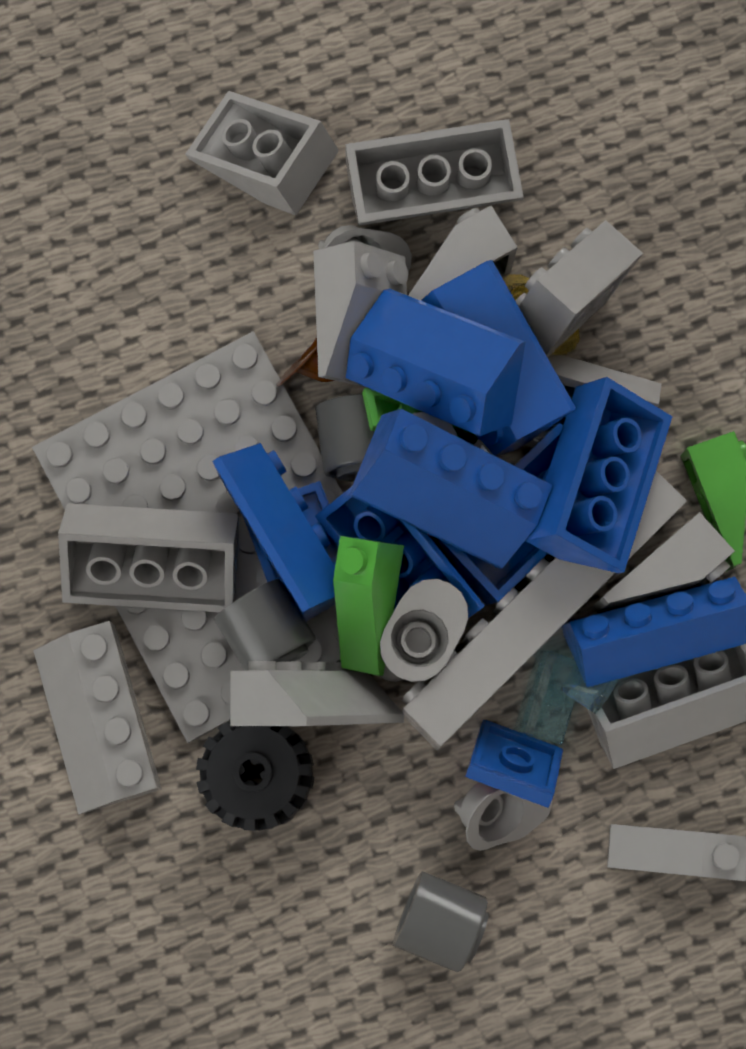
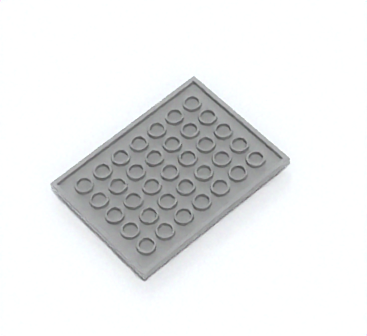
M254 331L32 447L64 509H66L67 503L239 514L235 601L255 588L267 583L243 516L221 481L212 462L213 460L261 443L266 453L274 450L283 463L287 472L281 475L289 490L295 486L301 488L321 481L329 504L343 494L335 478L324 474L321 452L284 385L282 384L279 387L276 385L280 378ZM336 605L307 621L316 640L308 647L309 651L298 659L297 662L341 661ZM116 606L187 743L209 733L227 721L229 722L230 671H245L214 621V618L220 612Z

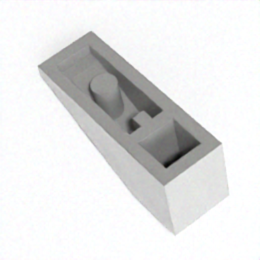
M610 824L607 867L746 881V836Z

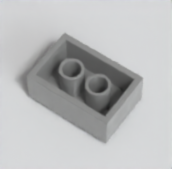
M606 220L593 231L588 227L585 228L571 244L572 250L569 251L566 247L562 248L548 264L550 268L548 271L543 267L539 268L525 284V287L529 290L528 294L523 293L515 300L547 357L606 304L643 254Z

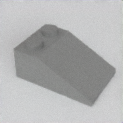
M228 91L185 155L189 160L262 203L297 215L339 150L321 121Z
M492 205L481 211L478 208L471 209L458 218V224L454 226L408 296L422 300L432 290L488 260L494 262L501 277L511 272L518 247Z
M351 241L313 251L318 376L362 386L346 379L350 338L383 290L390 288L407 295L406 282L408 270L405 256L357 241Z
M699 512L608 591L592 608L597 613H602L688 590L697 583L700 586L710 584L730 567L725 559L735 550Z

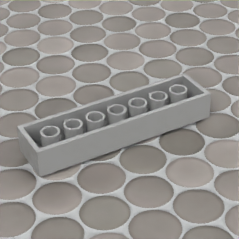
M657 471L653 478L629 559L687 502ZM543 558L522 581L526 587L520 593L513 588L497 603L496 608L492 611L496 617L490 623L482 618L465 635L462 641L467 646L459 654L453 651L447 664L428 684L424 681H418L404 695L402 700L406 705L402 710L404 718L438 750L615 572L563 561L557 558L549 563Z

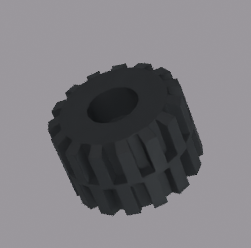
M228 721L219 726L218 729L220 731L213 738L209 736L203 747L206 749L202 759L198 758L196 770H200V781L196 783L199 793L203 794L207 801L205 806L212 814L218 815L222 819L221 822L231 827L250 831L273 829L292 820L293 816L300 809L302 810L307 803V797L310 789H313L315 778L312 773V766H314L312 755L308 752L303 739L288 726H230ZM250 762L257 766L264 765L265 770L260 774L262 781L259 784L256 781L245 780L244 776L249 773L247 765Z

